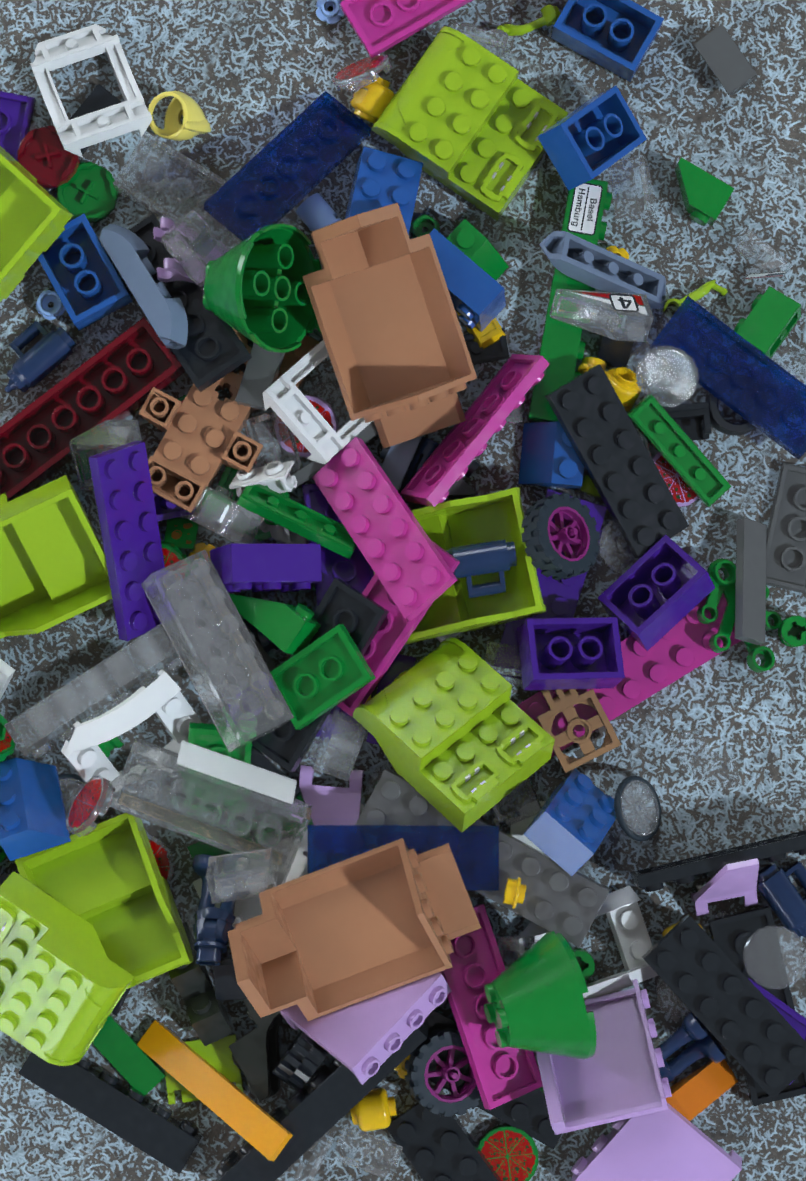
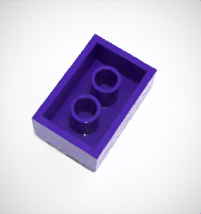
M665 535L607 588L598 599L610 617H617L618 624L648 651L711 593L715 586L708 572L672 539Z
M231 543L210 550V561L227 593H239L241 590H252V593H267L270 590L280 589L281 593L299 592V590L311 589V584L322 582L320 544Z
M617 617L526 619L517 629L523 690L614 688L625 678Z

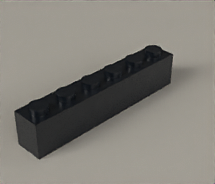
M33 1052L30 1053L18 1074L178 1174L181 1173L201 1140L202 1136L197 1133L199 1130L197 1126L184 1119L181 1123L171 1117V1110L159 1103L153 1106L144 1100L145 1095L132 1086H129L128 1090L117 1083L119 1079L111 1072L102 1070L100 1073L90 1067L92 1062L85 1056L73 1065L58 1066L44 1061Z

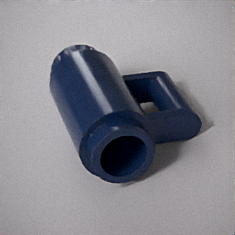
M36 320L9 344L20 358L6 374L9 377V382L5 387V392L10 393L12 390L17 389L26 392L29 388L35 387L73 353L72 349L77 344L61 326L56 331L52 329L48 333ZM42 333L44 337L23 354L21 350Z
M503 539L451 547L446 551L460 561L453 574L456 578L466 577L469 598L506 593L504 571L510 570V567L517 566L516 550L513 541L506 542ZM498 572L499 581L472 585L471 576Z
M800 861L785 871L782 867L778 868L775 863H771L758 871L757 888L785 929L790 931L795 938L801 936L806 938V896L802 898L788 878L789 875L794 873L806 891V869Z

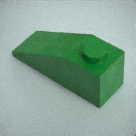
M228 593L237 612L284 653L295 655L307 647L321 626L312 618L314 613L302 604L294 606Z

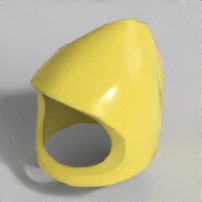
M166 91L155 96L149 104L148 111H150L153 119V111L158 101L168 96L174 97L166 110L164 129L157 127L154 120L150 123L152 131L164 139L183 141L199 134L211 132L210 123L205 118L202 109L193 98L185 93ZM181 115H183V123H182V124H181V121H180Z

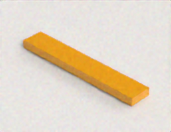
M154 1020L137 1043V1046L263 1156L269 1161L274 1162L293 1135L164 1024Z

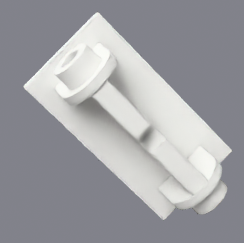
M273 461L266 466L252 467L249 473L239 470L229 485V489L236 488L238 497H240L246 486L256 484L267 485L269 489L279 494L291 492L293 488L297 487L296 477L294 475L291 476L289 473L294 465V461Z

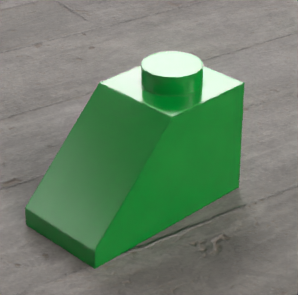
M681 157L675 172L685 210L691 214L689 217L697 224L713 226L735 188Z
M466 219L446 238L494 280H497L509 268L489 240Z

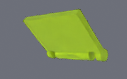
M236 1034L224 1037L207 1046H204L200 1039L185 1041L189 1047L230 1082H236V1087L244 1093L241 1069L233 1062L232 1052L229 1048L231 1044L237 1041ZM165 1071L169 1105L176 1104L174 1093L176 1090H181L183 1103L200 1101Z

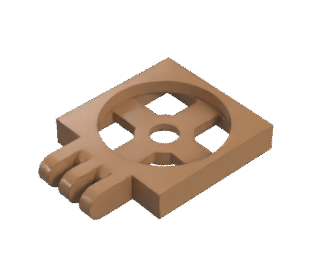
M568 689L564 693L562 690H554L557 695L552 698L549 690H541L550 710L537 716L541 727L555 739L553 751L564 773L621 745L593 689L581 695H578L576 689ZM574 705H588L594 708L598 714L587 720L581 719ZM562 712L568 723L567 730L554 736L551 732L552 723L555 716ZM576 725L584 727L585 733L582 737H576L573 734V728ZM604 726V741L601 747L595 750L590 736L592 731ZM570 742L578 743L584 757H569L562 753L560 747Z

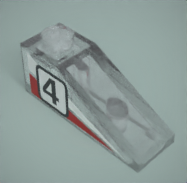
M556 289L549 313L553 319L610 339L632 342H646L654 319L645 294Z

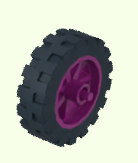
M557 493L534 502L533 506L526 510L525 515L527 517L522 521V528H524L522 542L526 543L527 548H525L527 556H531L533 560L531 563L536 569L540 568L542 570L541 574L546 577L552 576L554 580H565L589 571V567L593 566L597 560L595 558L596 554H599L600 546L597 545V540H600V534L595 528V525H597L595 518H591L589 508L586 505L582 506L580 499L575 496L570 497V494L567 493L559 495ZM553 516L555 519V524L551 521Z
M449 1027L443 1030L434 1029L430 1031L431 1034L427 1036V1039L411 1053L410 1059L406 1060V1084L409 1085V1092L413 1098L430 1112L437 1115L441 1114L445 1117H452L453 1114L463 1115L467 1113V1109H474L479 1105L478 1101L481 1096L459 1030ZM455 1049H457L466 1057L453 1064ZM443 1050H448L447 1061H442L437 1054ZM434 1060L438 1064L437 1070L428 1071L431 1061ZM466 1064H469L468 1076L461 1074L459 1070ZM441 1076L434 1089H432L428 1083V1078ZM459 1079L466 1081L462 1088L457 1090L455 1082ZM448 1081L451 1094H439Z

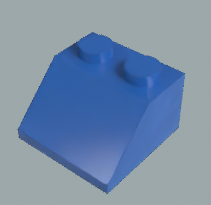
M559 422L524 423L518 484L580 490L583 483L584 466Z

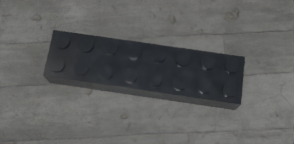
M424 1020L423 1024L418 1029H415L402 1043L400 1049L392 1053L380 1066L378 1072L363 1085L358 1081L354 1073L336 1058L329 1067L323 1064L311 1076L313 1080L306 1089L303 1087L299 1092L295 1090L288 1098L290 1101L283 1110L278 1107L270 1114L271 1117L293 1135L274 1162L269 1161L244 1139V1144L238 1153L232 1150L220 1162L221 1166L216 1171L218 1174L216 1181H275L427 1039L429 1029L427 1021Z

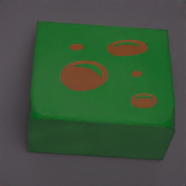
M185 518L167 519L164 541L173 543L179 547L178 549L195 550L199 520Z

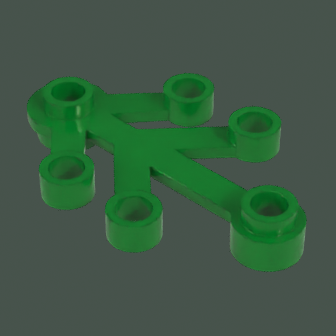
M723 558L717 559L709 565L707 572L715 589L708 594L705 605L697 610V618L701 623L709 624L714 622L718 618L717 606L722 593L724 594L727 606L717 634L713 635L709 640L711 650L716 653L729 649L731 645L730 636L735 624L736 565ZM718 570L724 573V580L720 578ZM766 586V599H767V598L769 597V589H768V587ZM705 609H707V610L710 611V613H711V618H710V619H708V618L705 616V614H704ZM766 611L765 631L778 629L782 623L780 615L775 611ZM769 616L774 619L773 626L768 623ZM717 638L723 641L722 648L717 645ZM744 641L749 652L747 664L752 671L761 673L770 670L774 666L775 656L770 648ZM755 656L760 658V666L756 663Z

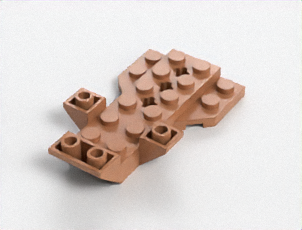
M232 328L248 352L251 353L252 347H249L247 337ZM305 335L300 341L302 343L300 347L293 351L285 352L277 379L320 342ZM233 370L202 392L193 383L183 403L155 387L152 388L138 414L165 433L155 453L148 459L154 494L192 513L208 492L222 465L246 473L250 472L264 445L240 433L252 411L259 410L240 405L235 401L244 372L240 370L239 374H236ZM306 376L296 384L298 389H300ZM228 388L232 397L230 399L225 397L224 401L219 400L218 391Z

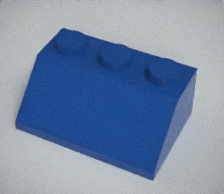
M17 757L0 762V845L8 859L13 861L70 842L69 828L56 766Z

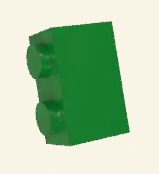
M770 286L764 294L760 293L757 295L751 305L752 311L746 319L741 318L733 331L736 347L766 365L801 318V304Z

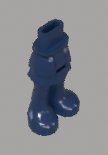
M199 854L194 856L192 862L193 871L202 879L201 898L198 910L194 914L195 924L193 925L194 950L197 951L196 963L199 965L218 966L221 964L222 953L227 952L226 945L229 942L227 931L234 929L232 925L236 919L234 916L235 903L240 885L250 873L251 861L243 856L228 855L224 857L222 864L214 856ZM223 873L224 886L220 908L215 907V901L219 887V882Z
M692 1011L684 1016L682 1025L666 1041L656 1047L661 1048L665 1067L659 1068L661 1078L667 1077L669 1083L674 1082V1079L687 1067L703 1057H707L715 1063H719L727 1058L725 1051L715 1036ZM691 1040H695L669 1062L666 1061L670 1055Z

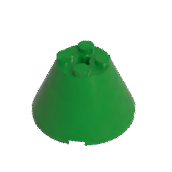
M271 224L261 228L216 260L209 261L206 265L203 305L205 309L212 311L215 316L266 351L285 353L297 349L302 345L300 341L307 333L313 332L318 322L302 277L322 269L319 259H314L308 246L312 244L302 231L292 225Z
M549 932L492 982L484 985L485 995L489 1002L484 1004L485 1015L489 1023L494 1022L495 1036L500 1048L511 1047L583 1060L588 1059L595 1054L597 1040L593 1011L587 1012L583 993L588 992V988L577 958L567 940L561 933Z

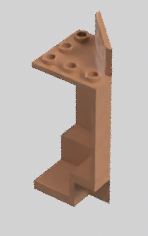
M398 203L357 214L312 231L311 236L322 269L302 277L351 421L364 418L365 423L374 421L383 448L391 447L466 421L457 392L467 389L466 383L476 379L477 375L430 233L410 239Z
M401 838L260 892L259 898L263 914L234 924L235 929L227 931L237 984L260 1018L297 1004L307 1021H311L453 967L449 955L454 953L451 940L481 929V925L449 843L417 855L415 849H408L404 839Z

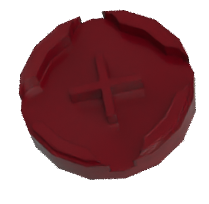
M53 125L29 131L21 140L17 151L19 163L44 188L58 187L67 183L76 174L80 163L78 155L64 150Z

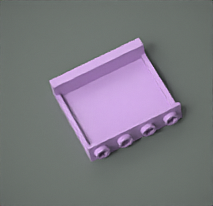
M438 972L311 1021H307L297 1004L281 1010L280 1013L292 1028L302 1030L352 1071L363 1085L378 1072L380 1066L392 1053L400 1049L402 1043L415 1029H418L423 1024L425 1018L445 1001L451 989L443 975Z
M637 979L633 980V989L584 1000L587 1012L593 1011L597 1040L593 1057L583 1060L536 1052L550 1124L555 1135L669 1109L666 1098L672 1097L667 1077L661 1078L659 1070L660 1067H665L661 1048H654L652 1038L658 1037L654 1019H647L645 1009L651 1008L646 989L640 990Z
M667 1103L669 1108L667 1110L613 1122L611 1132L607 1136L604 1134L600 1135L591 1147L593 1152L587 1158L582 1156L571 1169V1172H573L572 1181H732L742 1170V1157L733 1150L729 1153L724 1151Z

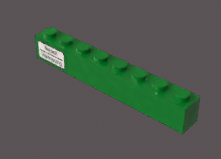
M592 179L568 191L561 231L569 232L595 245L598 244V240L604 241L607 222L602 221L603 210L609 211L612 199V192H607L608 182ZM554 268L539 355L548 361L549 366L543 372L544 377L533 386L527 419L533 422H559L545 396L580 375V372L575 371L577 359L583 360L586 342L580 341L582 329L588 330L591 312L586 311L587 300L593 299L578 294L594 297V295L579 292L595 293V288L566 276L556 268Z

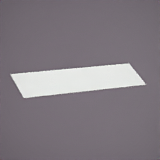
M181 741L176 764L293 804L297 780L192 743Z

